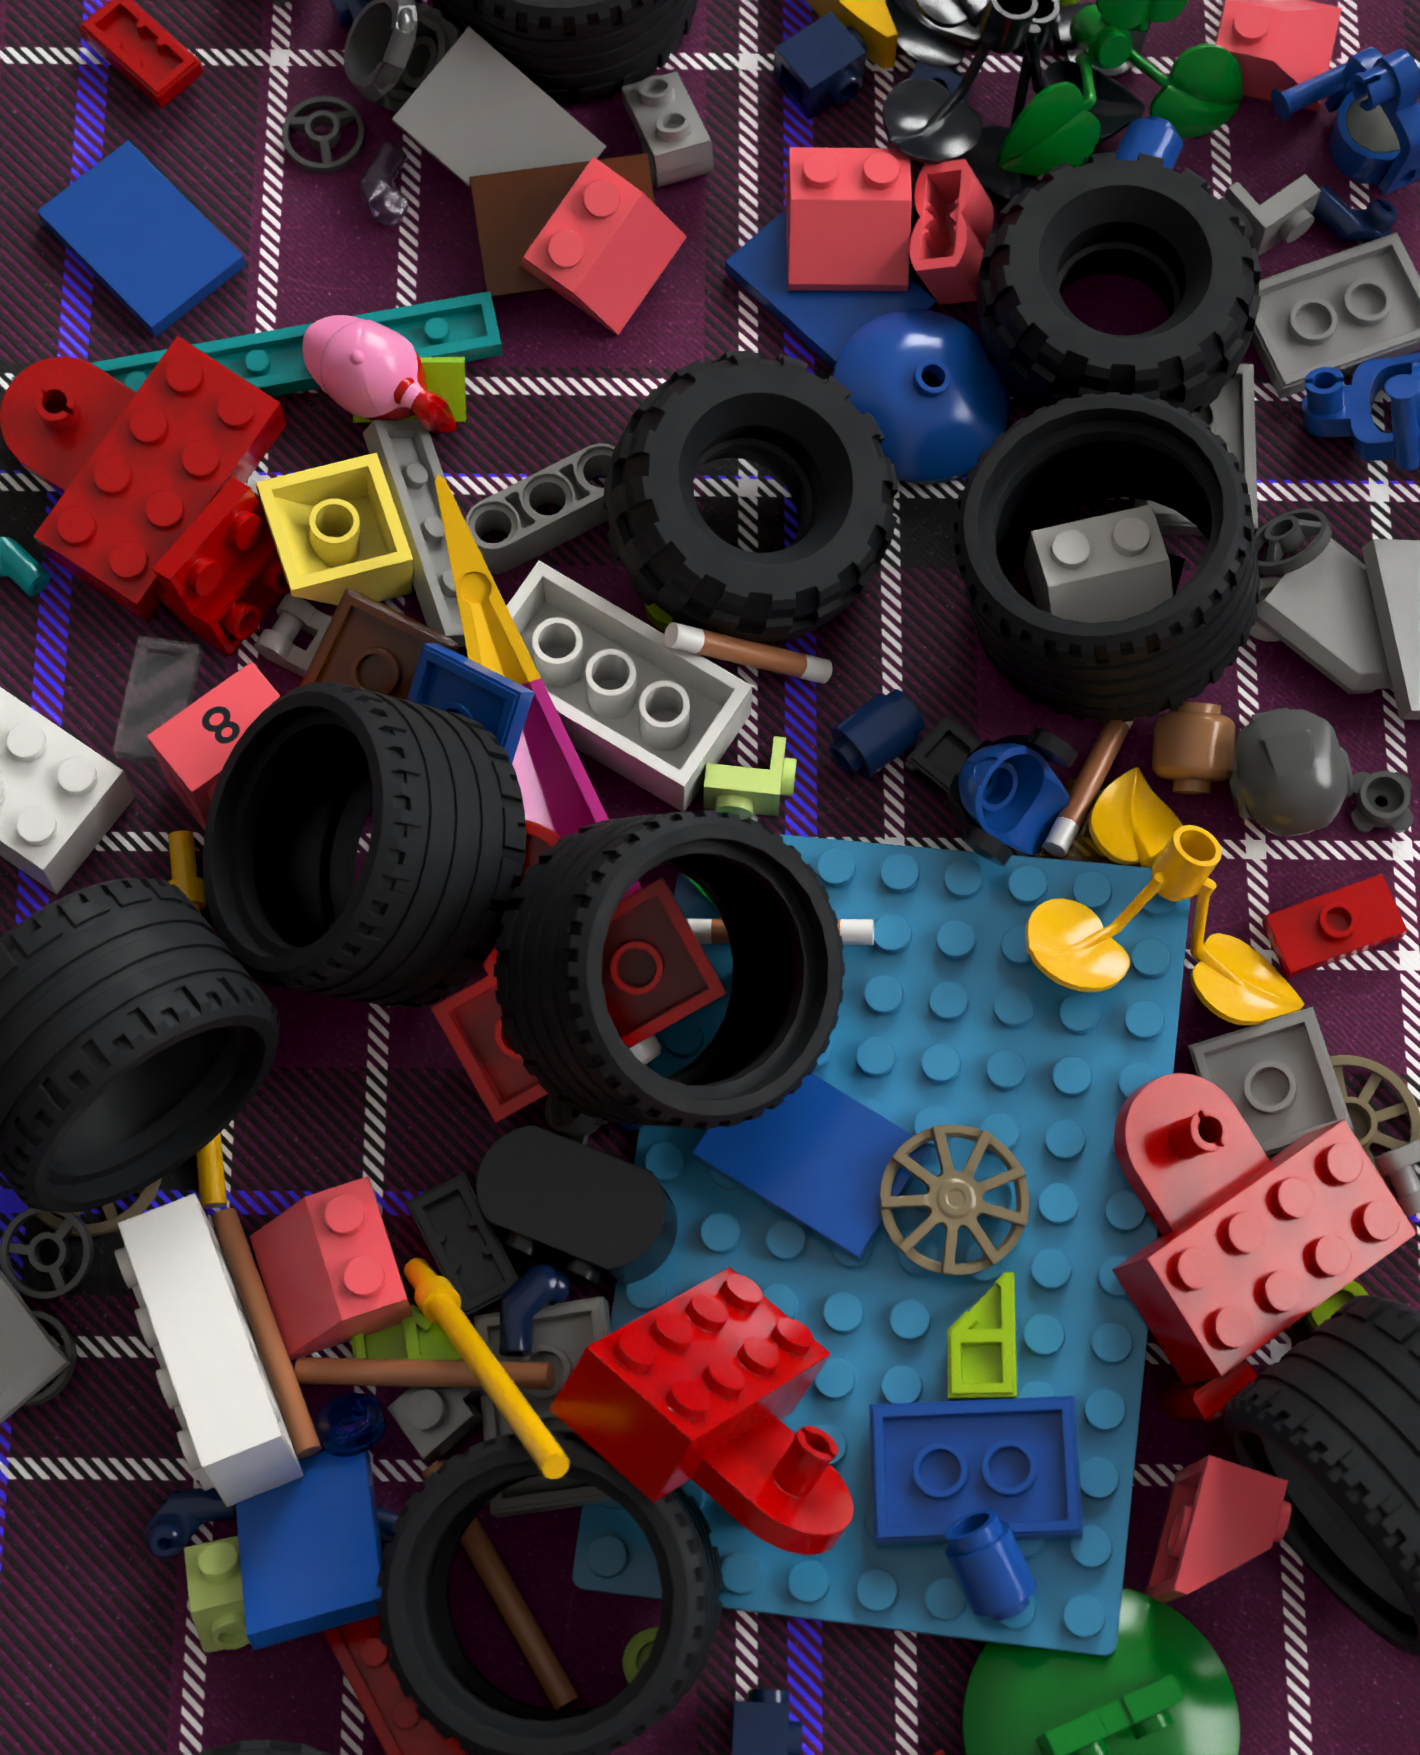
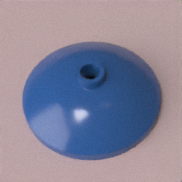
M906 309L876 317L852 335L843 347L833 369L832 377L852 392L848 398L862 415L869 412L885 437L880 445L884 456L890 458L891 464L895 465L897 480L916 484H937L968 474L970 469L976 468L978 464L977 459L982 452L990 449L993 445V440L1005 431L1010 410L1009 390L1004 386L1005 375L997 364L990 363L981 343V336L964 323L945 314L930 310ZM931 374L935 376L939 382V387L926 385L921 375Z

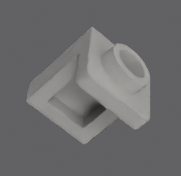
M1304 174L1261 205L1238 182H1235L1226 189L1224 198L1228 200L1245 223L1244 237L1249 238L1251 248H1256L1259 257L1283 239L1287 243L1295 241L1310 228L1314 222L1312 214L1321 190Z

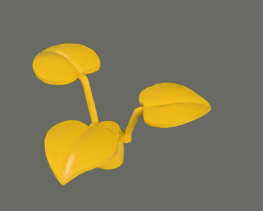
M1138 767L1129 770L1114 780L1101 793L1091 810L1088 821L1091 838L1098 849L1108 859L1117 864L1134 865L1140 863L1141 867L1152 868V879L1122 913L1105 928H1103L1099 917L1090 908L1077 901L1057 898L1045 901L1037 906L1031 913L1025 929L1026 952L1031 956L1035 966L1057 984L1072 990L1088 993L1108 990L1123 979L1130 967L1128 953L1112 938L1124 929L1156 893L1167 900L1175 902L1197 895L1190 953L1199 963L1190 973V983L1200 1001L1219 1018L1237 1025H1259L1265 1021L1300 1011L1305 1003L1296 991L1251 946L1240 939L1221 933L1212 934L1203 943L1209 899L1217 887L1216 883L1208 877L1222 857L1221 846L1216 838L1201 827L1194 825L1183 826L1174 812L1152 791Z

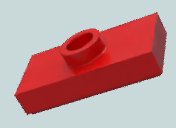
M109 0L78 26L82 39L160 109L204 73L201 61L133 0Z
M1382 874L1265 915L1262 920V925L1286 979L1403 938L1408 931Z
M1242 1361L1221 1377L1184 1385L1180 1379L1161 1392L1157 1400L1170 1419H1203L1205 1423H1208L1225 1414L1227 1402L1250 1382H1254L1258 1376L1248 1361Z

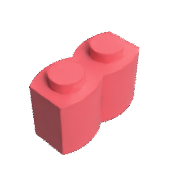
M966 159L944 161L940 164H925L919 173L915 186V206L920 218L911 235V263L939 305L977 301L979 270L984 254L983 247L986 245L988 236L993 228L994 210L992 202Z

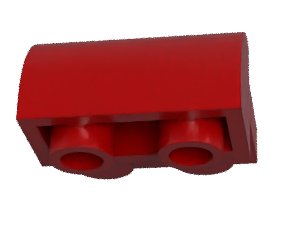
M234 477L227 482L152 568L162 584L156 593L166 606L193 632L229 657L244 639L249 638L256 631L261 619L280 597L290 591L264 510L251 487Z

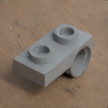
M677 71L665 75L650 76L640 82L621 87L624 107L641 140L643 154L648 153L651 179L655 188L714 171L711 139Z

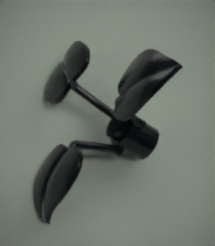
M913 0L918 11L933 24L942 28H955L968 21L971 27L979 28L982 41L958 88L952 95L943 85L931 79H907L898 83L887 95L883 105L882 119L888 142L899 154L926 164H940L944 161L958 160L972 151L982 133V117L977 111L961 103V101L967 95L990 51L998 54H1007L1019 48L1025 41L1032 89L1037 94L1053 84L1070 82L1084 96L1081 70L1075 61H1057L1048 65L1042 78L1037 41L1041 28L1036 24H1032L1038 8V0ZM1092 68L1096 103L1088 111L1100 123V136L1097 142L1099 143L1126 128L1131 121L1139 119L1143 115L1146 106L1121 84Z
M886 0L885 2L898 33L897 47L913 63L916 64L919 61L933 67L945 66L955 69L962 63L966 51L976 54L982 37L979 28L971 27L968 21L955 28H942L926 19L918 11L913 0ZM1038 0V8L1032 24H1036L1041 28L1037 39L1039 54L1051 45L1054 53H1065L1066 61H1075V56L1081 51L1070 38L1069 28L1071 21L1081 9L1094 5L1096 2L1074 3L1060 8L1059 0ZM1149 21L1148 28L1143 33L1128 30L1132 38L1131 47L1139 55L1141 54L1152 21ZM1025 41L1019 48L1012 51L1015 55L1022 57L1010 128L1025 107L1031 76ZM1127 60L1123 65L1114 69H1100L1094 65L1091 67L1111 79H1115L1127 74L1135 65ZM999 125L984 126L976 146L963 159H966L987 193L1008 203L1016 193L1021 195L1026 188H1033L1037 176L1002 169L997 164V157L1010 129Z

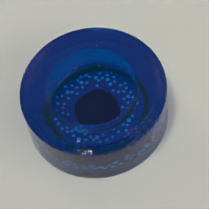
M350 1393L333 1399L322 1408L315 1420V1428L324 1450L338 1457L353 1456L369 1450L382 1439L387 1427L377 1399L364 1393Z

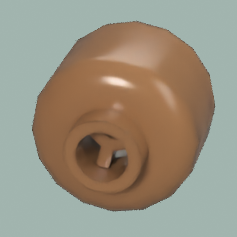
M1183 702L1182 706L1173 710L1170 709V713L1162 714L1155 720L1152 769L1158 777L1173 781L1172 792L1180 794H1211V782H1221L1229 779L1234 770L1236 729L1231 718L1220 715L1221 705Z

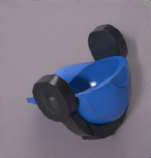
M1035 727L1030 735H1011L996 741L985 740L967 756L958 775L955 774L947 798L952 803L955 821L965 832L961 838L962 841L978 855L1000 866H1005L1013 854V851L1007 846L1028 855L1038 853L1058 814L1064 807L1069 805L1070 801L1067 791L1047 761L1070 768L1078 756V752L1061 738L1038 727Z

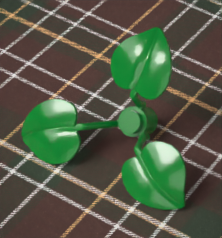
M1096 0V4L1084 7L1074 16L1069 28L1072 42L1081 51L1075 56V62L1081 70L1084 96L1070 82L1053 84L1038 93L1022 110L1007 133L997 157V164L1006 171L1037 177L1065 162L1070 163L1072 168L1083 164L1084 158L1092 154L1100 136V123L1088 111L1096 103L1091 68L1093 65L1100 69H1114L1120 67L1128 60L1157 84L1163 86L1152 99L1149 114L1150 116L1160 117L1169 121L1175 127L1180 138H1194L1211 133L1220 128L1234 115L1239 108L1240 101L1243 100L1241 68L1236 58L1222 46L1203 43L1187 49L1178 56L1172 65L1170 75L1167 76L1131 47L1132 38L1128 30L1143 33L1147 30L1149 21L1158 23L1171 21L1183 11L1189 0Z

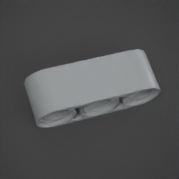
M601 443L588 446L478 502L470 509L466 516V523L491 574H501L510 571L608 521L607 509H603L604 488L595 487L588 482L598 476H607L614 446ZM546 503H555L562 507V510L553 515H541L535 512L536 508ZM494 530L508 534L506 539L498 543H487L480 539L487 532Z

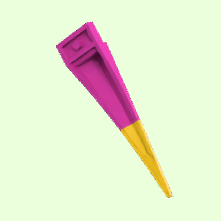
M438 474L435 485L468 659L534 691L512 763L521 789L525 819L535 821L550 828L561 838L567 834L578 833L579 828L586 825L609 820L445 478ZM639 881L625 893L622 899L641 889Z

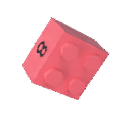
M253 662L247 664L147 735L168 785L204 830L215 786L230 753L252 722L272 702L280 697Z

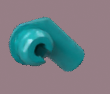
M0 537V578L10 577L28 596L39 594L48 585L51 579L50 573L17 541L10 537Z

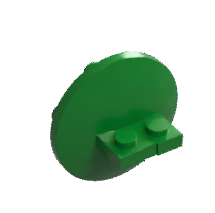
M1123 1588L1117 1647L1110 1656L1099 1657L987 1642L978 1656L968 1679L962 1706L961 1733L964 1755H1238L1240 1722L1232 1684L1221 1660L1207 1639L1192 1623L1166 1604L1153 1600L1148 1595Z

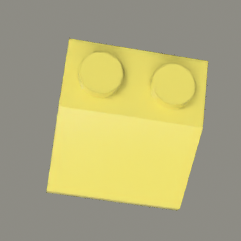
M377 452L256 482V489L291 596L338 606L346 588L362 593L378 602L412 593L413 557Z

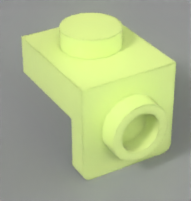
M774 736L770 770L706 763L703 809L737 814L741 820L751 818L753 814L778 816L780 796H793L797 759L785 757L786 737Z
M238 1536L184 1547L190 1613L203 1651L210 1653L224 1649L233 1650L250 1644L246 1636Z

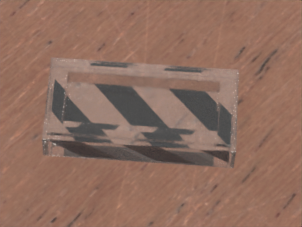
M138 636L113 746V753L116 758L159 765L147 735L192 704L203 654L199 644Z

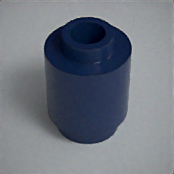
M893 689L887 695L878 693L831 729L834 743L829 746V750L837 764L848 775L853 776L855 773H859L864 778L870 779L917 743L916 735L925 729V723L913 702L900 690Z

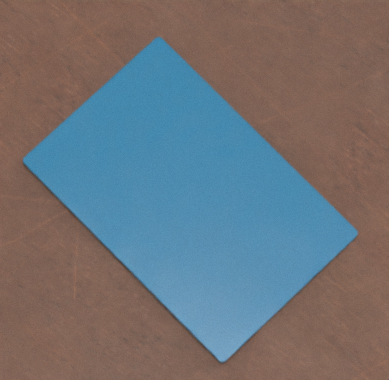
M779 834L783 837V843L793 845L801 853V859L806 864H810L817 874L816 879L821 886L825 887L830 897L828 901L832 910H835L837 919H874V945H843L842 956L843 963H845V976H843L842 989L844 990L842 1003L839 1004L837 1013L839 1018L836 1028L832 1029L829 1037L830 1043L825 1053H821L818 1058V1065L812 1074L912 1135L942 1124L970 1126L993 1134V1137L1002 1142L1012 1152L1026 1173L1025 1178L1029 1191V1218L1027 1225L1017 1244L1002 1260L985 1270L973 1274L960 1276L943 1275L916 1265L897 1249L884 1226L859 1262L696 1160L692 1152L707 1129L643 1125L639 1128L634 1165L651 1171L671 1197L677 1214V1236L669 1256L655 1272L634 1283L624 1285L616 1283L610 1319L611 1333L731 1267L738 1274L754 1281L760 1287L763 1296L789 1318L804 1324L811 1331L814 1339L831 1353L795 1410L780 1420L795 1434L803 1426L819 1428L826 1432L838 1447V1454L829 1464L845 1482L852 1497L854 1511L851 1522L830 1550L821 1554L803 1555L779 1549L747 1530L691 1479L682 1486L688 1497H694L711 1528L712 1533L708 1535L712 1547L717 1546L720 1558L723 1588L719 1589V1601L722 1602L723 1609L1099 1657L1110 1656L1116 1650L1118 1641L1148 1326L1112 1269L1154 1241L1158 1235V1228L1121 1171L1114 1147V1128L1118 1113L1132 1092L1152 1080L1173 1074L1191 898L1175 902L1167 900L1156 893L1124 929L1112 938L1125 949L1130 957V967L1123 979L1108 990L1089 993L1081 992L1057 984L1042 973L1032 962L1031 956L1026 952L1025 940L1026 924L1031 913L1045 901L1065 898L1077 901L1090 908L1099 917L1103 928H1105L1122 913L1151 881L1152 868L1011 855L1005 866H1000L971 851ZM678 873L674 897L687 919H721V916ZM701 944L723 982L727 994L654 1034L662 1049L660 1050L661 1054L649 1062V1068L661 1077L671 1076L692 1063L712 1042L723 1022L732 992L733 957L730 945ZM947 1137L946 1140L953 1167L956 1171H960L964 1168L976 1142L964 1138ZM932 1140L927 1142L931 1146L932 1152L922 1167L932 1175L938 1176L941 1173V1167L936 1147ZM986 1148L974 1172V1179L981 1182L1007 1171V1168L991 1150ZM915 1177L903 1196L924 1195L927 1192V1186ZM1013 1181L984 1194L983 1199L985 1202L1016 1212V1192ZM925 1207L896 1208L892 1212L897 1228L904 1239L929 1215ZM980 1215L977 1218V1222L996 1249L1006 1238L1012 1224L986 1215ZM936 1225L913 1248L932 1260L942 1262L945 1228L941 1225ZM960 1228L957 1234L955 1264L968 1263L983 1258L984 1254L966 1228ZM1004 1272H1014L1017 1398L1075 1396L1083 1538L1017 1540L1036 1581V1589L1028 1597L1029 1605L1022 1612L1009 1619L995 1621L990 1616H977L973 1613L945 1555L948 1543L875 1545L869 1405L949 1401L947 1330L965 1311L968 1312L995 1285V1281ZM616 1501L582 1506L572 1571L574 1584L583 1591L662 1601V1587L657 1561L640 1526L623 1506Z

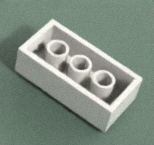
M538 561L508 603L507 608L574 748L676 809L685 812L704 784L706 763L717 764L750 716L752 685L699 654L667 647L664 643V634L543 562Z
M0 687V856L55 894H58L133 801L135 795L122 769Z
M191 1194L119 1222L118 1226L125 1247L115 1250V1256L124 1281L129 1289H133L140 1306L139 1309L135 1310V1314L143 1337L149 1349L153 1347L161 1369L156 1370V1375L168 1407L170 1409L174 1408L183 1429L177 1432L181 1449L190 1470H195L203 1490L207 1491L215 1487L225 1505L229 1507L303 1477L301 1466L285 1427L218 1237L196 1194Z

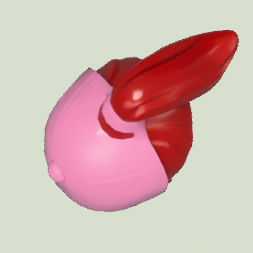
M346 315L325 317L311 324L306 330L302 350L305 365L313 379L343 409L371 421L397 420L415 416L419 424L431 432L453 433L456 431V422L447 401L440 395L428 391L426 375L420 356L415 352L413 344L404 336L372 320Z

